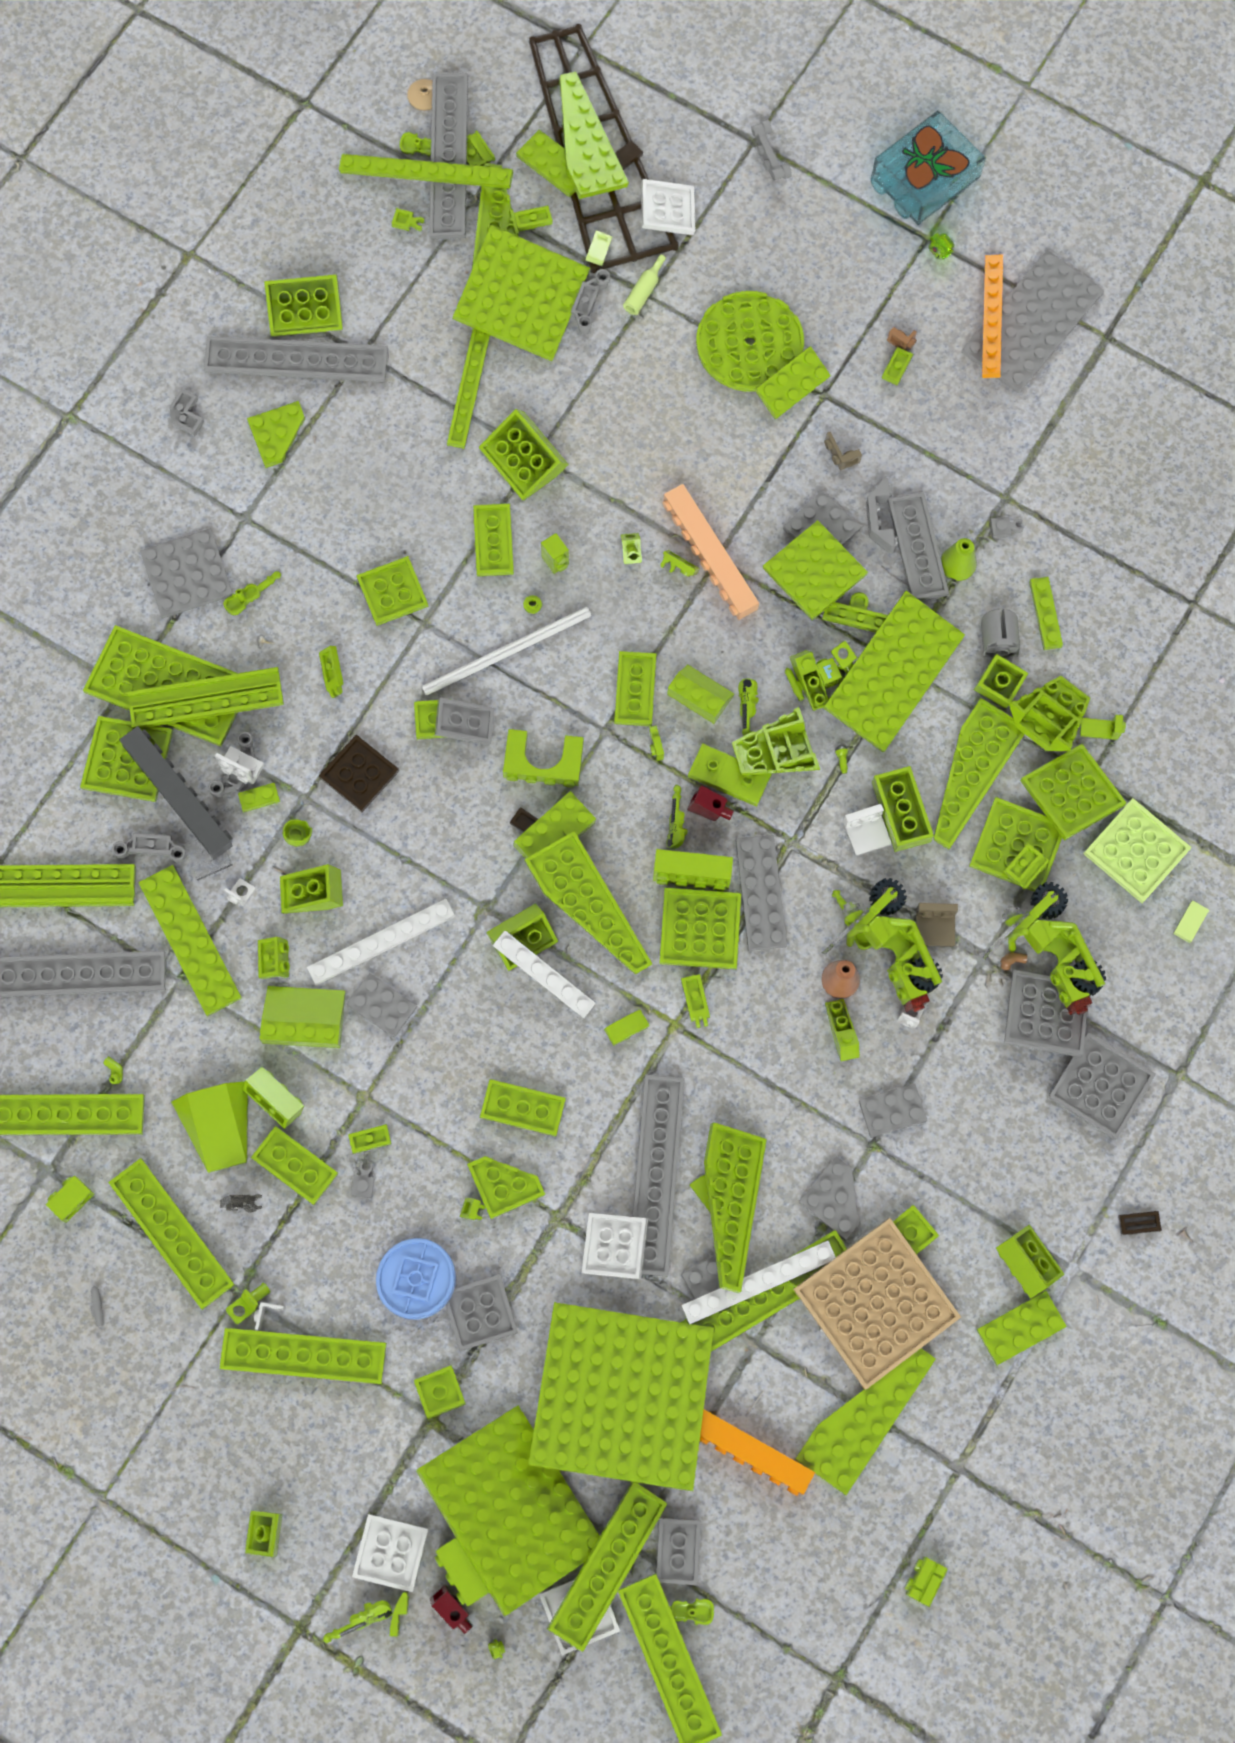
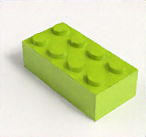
M911 766L875 775L871 783L878 804H881L883 807L882 816L894 852L931 843L934 834Z
M570 791L514 841L513 846L526 859L575 831L579 838L595 824L596 818Z
M656 849L653 881L660 885L675 883L678 887L693 885L697 889L711 887L716 891H725V889H729L731 882L733 857Z

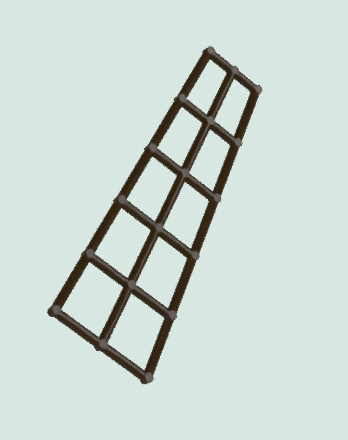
M576 24L570 28L558 31L553 30L551 33L529 37V45L556 143L565 149L561 136L563 125H558L549 88L559 86V78L550 81L546 80L537 44L554 40L565 73H571L572 70L560 37L577 33L592 67L590 70L577 73L578 77L581 80L596 76L611 109L609 113L598 115L599 121L604 122L615 119L625 143L630 142L632 139L583 32L582 25ZM640 158L637 159L634 163L641 179L649 180ZM576 191L571 196L586 255L591 245L586 224L615 216L630 254L605 261L602 266L589 262L591 273H596L600 269L636 262L639 259L668 251L678 250L679 243L673 232L665 231L670 244L636 252L623 214L640 210L641 202L620 207L615 191H611L608 194L613 210L583 217Z

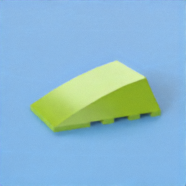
M1059 676L1044 684L1043 687L1036 688L1032 693L1023 695L1019 700L1012 701L1009 706L1016 728L1044 750L1070 751L1091 698L1064 677Z
M799 707L795 708L788 715L780 716L777 721L762 726V729L756 732L752 731L732 742L741 775L820 770L817 757L812 751Z
M245 1081L223 1083L197 1090L171 1101L208 1173L247 1163L248 1094L242 1090Z

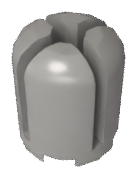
M994 609L985 613L981 620L983 656L992 659L998 654L1006 660L1016 654L1018 657L1021 652L1017 615L1008 609L1002 610V616H1000V609Z

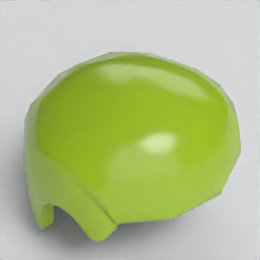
M292 819L284 825L282 835L289 845L294 847L304 846L312 836V827L310 828L307 821Z

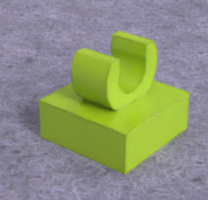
M465 1198L459 1217L468 1220H482V1217L478 1216L477 1212L478 1209L485 1210L486 1207L480 1204V1200Z

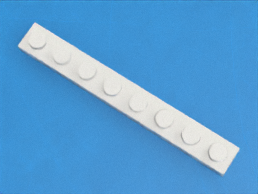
M444 899L308 966L307 969L317 986L454 918L455 915L447 899Z
M826 1241L744 1277L740 1293L719 1288L683 1304L681 1307L688 1323L692 1324L821 1267L836 1257L829 1241Z

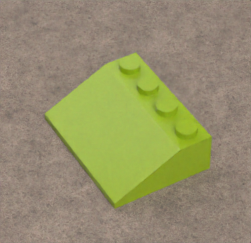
M337 274L264 281L271 337L343 330Z
M515 409L479 446V449L523 501L555 479L569 465L524 411Z
M268 986L259 1040L262 1044L341 1048L346 991Z

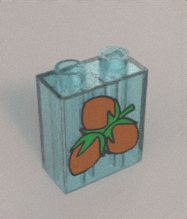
M937 110L875 158L870 180L873 188L879 194L887 193L892 198L895 209L904 219L910 217L919 225L981 177L986 157Z

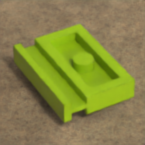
M477 130L474 134L467 136L468 165L483 166L484 162L489 163L496 160L494 154Z
M1027 843L1003 873L1025 890L1050 860L1043 857V854Z

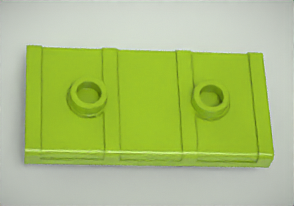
M702 743L687 777L757 807L772 773L741 775L735 757Z

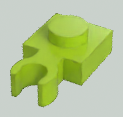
M396 208L391 225L394 228L409 231L410 227L417 231H422V226L417 224H424L425 222L422 217L414 218L413 212Z
M657 726L649 727L652 745H649L651 755H655L656 761L664 760V750Z

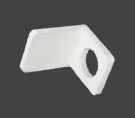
M240 878L231 891L227 888L224 891L230 902L235 905L239 903L244 906L255 891V887ZM246 886L248 888L247 894L239 896L237 894L238 887Z
M910 1003L905 1004L898 1020L906 1027L916 1028L924 1008L917 1004L912 1006ZM913 1007L917 1010L915 1018L906 1014L908 1008Z
M260 1302L259 1310L256 1309L254 1314L255 1330L261 1331L265 1307L284 1311L286 1307Z

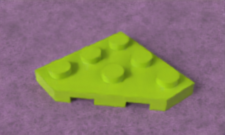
M299 401L247 418L265 468L284 461L289 447L292 446L300 426L303 425L305 416Z
M487 1156L467 1164L490 1219L546 1195L538 1176L498 1162Z

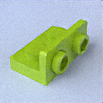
M280 937L258 940V978L289 977L288 940Z

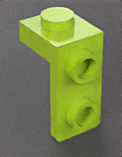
M1115 715L1112 721L1082 718L1080 736L1118 740L1121 734L1125 732L1126 722H1123V715Z

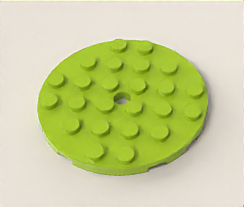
M740 291L722 297V300L712 304L706 310L698 325L696 348L703 367L716 381L734 390L755 392V388L803 351L804 333L797 315H794L789 306L780 299L767 296V293ZM752 338L755 343L750 346L745 340Z

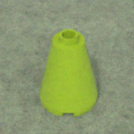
M961 538L943 552L941 562L947 578L963 581L970 578L975 572L977 560L974 544L970 539Z

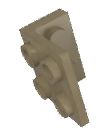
M918 904L916 908V924L926 946H955V915L958 912V904Z

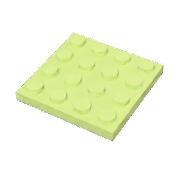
M1132 798L1083 854L1139 902L1143 903L1192 847Z

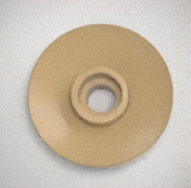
M420 79L410 85L407 97L409 103L414 108L423 111L432 109V80Z

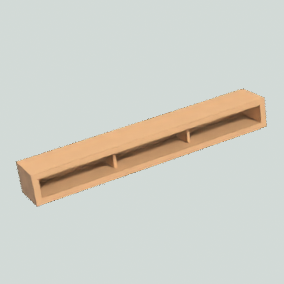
M684 484L665 493L664 501L662 502L667 512L670 511L674 524L682 530L681 534L684 540L689 541L693 554L695 556L698 555L701 560L702 568L704 571L707 570L709 572L712 584L714 586L717 585L721 598L730 605L729 610L733 616L736 615L738 620L757 611L759 607L758 600Z

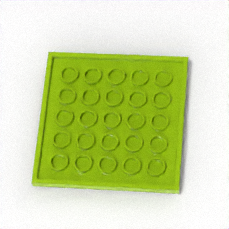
M491 225L452 319L549 361H553L571 317L572 307L582 282L586 280L590 267Z

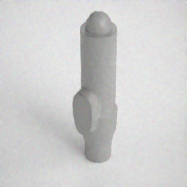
M93 1286L91 1290L93 1303L91 1313L96 1320L97 1326L104 1325L103 1310L99 1289Z

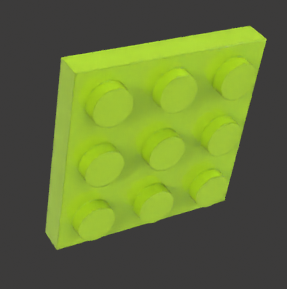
M408 556L356 575L376 626L429 607Z

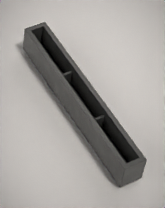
M137 726L119 739L121 745L214 860L233 847L231 843L233 838L227 830H221L219 827L221 823L215 816L211 817L209 815L207 805L203 801L199 802L196 799L197 793L191 786L188 788L184 784L186 780L181 773H175L172 769L174 768L172 762L168 758L164 759L161 754L163 752L157 744L153 745L149 741L151 737L145 729L141 731Z

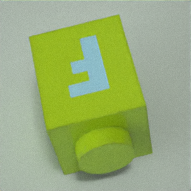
M827 658L819 660L817 667L825 689L840 684L842 675L834 659L830 658L827 660Z

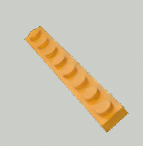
M1003 254L985 255L982 378H1001Z

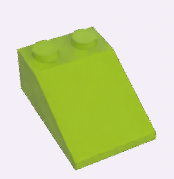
M326 864L280 876L281 913L323 911L342 907L341 869Z

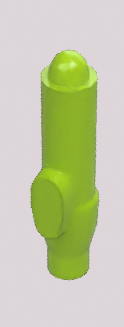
M786 668L785 674L794 694L799 701L804 700L800 681L796 680L790 668Z

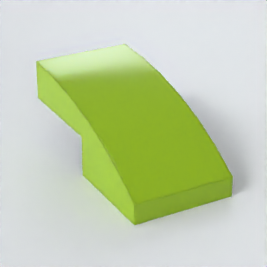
M641 1009L607 1026L604 1031L613 1046L629 1039L632 1035L647 1029L650 1025Z
M403 1592L395 1606L389 1637L399 1636L400 1615L408 1614L409 1592Z

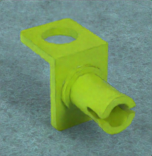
M639 533L621 534L624 564L641 563L642 555Z
M843 641L831 650V654L838 662V669L844 670L847 674L853 665V661L857 659L856 655L846 641ZM841 648H845L848 652L845 659L840 658L838 655V651Z
M262 1283L251 1293L245 1289L241 1297L228 1306L225 1311L238 1325L256 1311L258 1302L270 1294L271 1291L265 1283ZM236 1306H242L245 1313L243 1316L238 1317L233 1313V1309Z

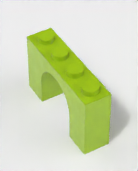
M508 729L503 778L509 781L525 780L527 783L544 782V784L551 786L563 784V786L569 788L579 786L584 737L565 735L563 754L558 764L549 769H539L532 766L525 756L528 739L527 731Z

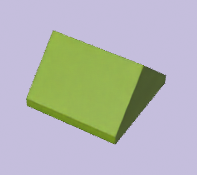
M250 1511L245 1553L277 1557L283 1514Z

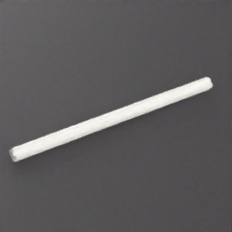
M584 607L423 685L422 689L426 695H430L589 618L591 612L588 607Z

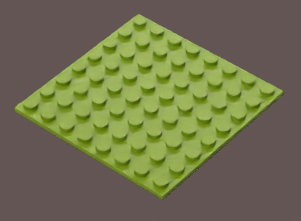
M554 1302L528 1465L693 1491L714 1328Z

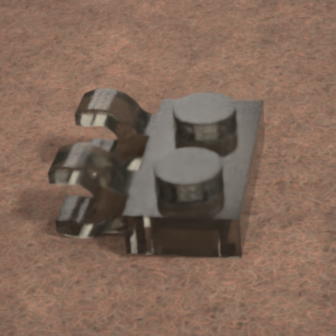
M229 1195L220 1200V1208H226V1211L229 1212L244 1208L246 1212L253 1213L262 1209V1206H257L254 1203L257 1199H261L262 1195Z

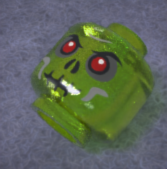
M937 232L929 239L931 243L928 249L936 259L942 258L945 260L954 252L955 244L947 233L939 234Z

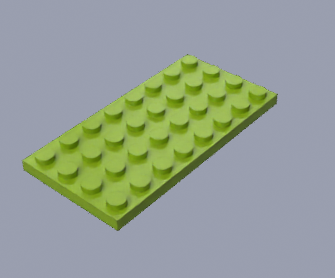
M905 591L823 708L881 752H884L965 634L908 591Z
M115 625L85 684L83 692L130 711L128 691L237 673ZM237 713L165 725L222 747Z

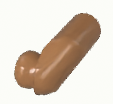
M1009 952L1001 958L1000 967L1003 970H1009L1015 962L1026 964L1027 954Z

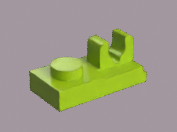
M670 550L663 552L664 556L660 567L664 568L667 563L671 562L670 573L674 572L678 567L681 569L680 572L688 577L690 575H697L699 567Z

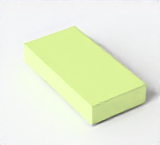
M595 231L586 260L602 266L612 236Z
M1192 900L1173 934L1191 943L1209 909Z

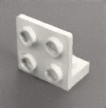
M231 746L225 756L218 753L215 755L217 764L222 772L227 775L232 773L237 776L238 780L246 784L247 782L254 784L264 767L263 762Z
M881 804L847 814L844 817L843 824L856 856L891 845L890 837L882 819L884 810Z

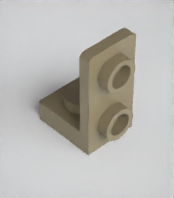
M827 432L824 444L827 450L831 451L833 463L836 466L838 465L840 471L860 463L862 454L859 449L855 451L849 450L842 455L832 433Z

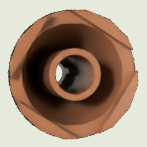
M847 960L831 962L822 973V986L827 994L834 998H848L857 991L860 985V975L857 968L852 962Z

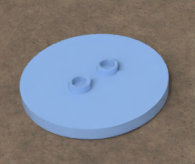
M422 1238L408 1239L393 1246L382 1258L376 1274V1288L382 1303L395 1315L409 1320L425 1319L439 1312L450 1300L456 1284L455 1266L449 1254L437 1243Z

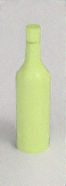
M660 254L652 268L645 270L641 274L623 304L624 309L628 313L638 315L658 283V271L666 259L664 255Z

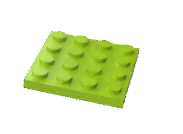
M818 520L762 567L811 620H814L868 574V571Z
M98 716L80 788L156 802L159 791L124 749L119 740L133 730L130 721ZM158 726L141 728V731L145 729L150 735L151 739L149 741L153 745L157 744L163 752L161 755L166 759L173 730Z
M1083 744L1041 766L1020 780L1064 841L1124 807L1127 803Z
M995 797L969 867L1017 885L1003 872L1026 844L1029 843L1043 854V857L1050 860L1026 888L1034 892L1040 884L1043 885L1047 881L1062 837L1045 815Z
M665 888L659 964L737 970L741 893Z

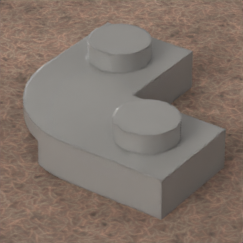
M181 388L170 405V417L176 427L195 436L204 423L203 418L190 412L198 398L196 395Z

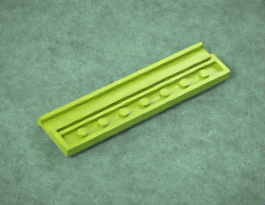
M278 667L127 692L133 729L137 726L141 729L284 705Z
M135 864L0 865V907L135 906L136 866Z

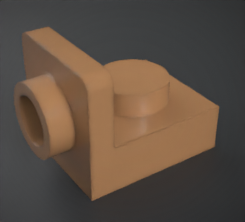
M893 327L889 331L887 341L895 347H900L904 350L911 349L917 341L915 339L917 332L914 330L909 336H906L902 330Z

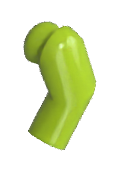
M108 1056L103 1064L111 1070L109 1081L111 1084H119L123 1080V1067Z

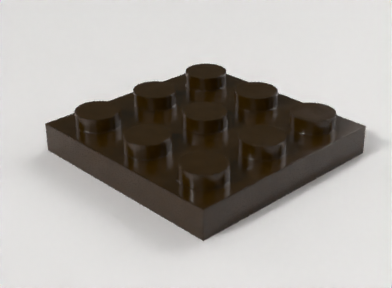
M356 734L320 773L319 778L363 813L397 775L399 768Z

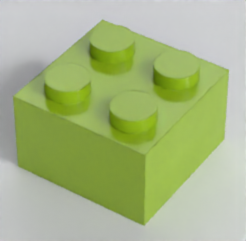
M996 654L991 659L973 690L1006 709L1029 673Z

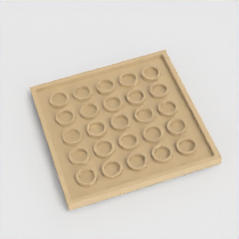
M890 1218L793 1289L865 1390L961 1318Z

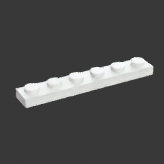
M505 930L492 945L582 1018H585L596 1004Z

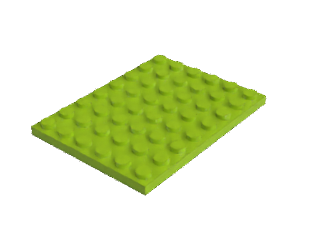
M519 1405L416 1470L504 1617L583 1564L600 1537L560 1471L528 1465L534 1429Z

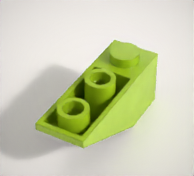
M804 650L790 656L795 675L802 685L803 692L812 710L815 711L824 707L829 698L813 653Z
M844 999L826 1002L825 1007L840 1061L860 1058L859 1041Z

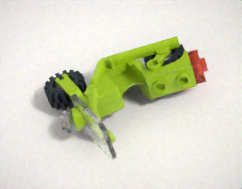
M884 878L876 883L869 892V895H871L869 901H873L870 904V908L864 911L860 910V904H855L854 901L844 905L842 913L846 915L845 920L851 924L822 953L825 955L846 934V945L852 947L854 937L858 933H863L874 949L878 950L882 947L892 950L895 953L896 961L887 970L889 979L893 983L897 997L901 1000L906 1012L914 1010V1013L925 1009L924 1005L930 1001L927 992H932L943 982V974H940L942 969L937 968L939 966L938 962L934 964V959H932L915 921L876 916L879 912L881 915L886 913V916L891 913L892 915L902 908L907 899V895H904L906 890L901 889L903 885H897L898 880L892 882L893 878L888 880ZM909 959H912V961H913L911 964H910V963H906V962H907Z
M1045 882L1043 885L1040 884L1031 896L1030 900L1032 901L1030 904L1031 906L1034 905L1029 913L1020 914V908H1015V906L1004 909L1002 918L1006 919L1005 924L1010 926V928L987 950L982 958L986 960L1007 939L1009 951L1014 952L1016 950L1017 938L1024 936L1036 953L1040 954L1042 951H1048L1056 955L1058 964L1050 973L1051 982L1056 986L1059 998L1064 1003L1069 1014L1077 1013V1015L1086 1013L1093 1003L1090 996H1094L1105 985V970L1101 971L1102 966L1096 965L1097 962L1094 961L1075 923L1038 920L1041 916L1043 919L1048 917V920H1052L1053 917L1057 918L1065 910L1068 899H1066L1068 895L1063 893L1065 890L1063 887L1059 889V884L1053 886L1054 882L1049 884ZM1075 960L1076 964L1074 966H1070V964Z

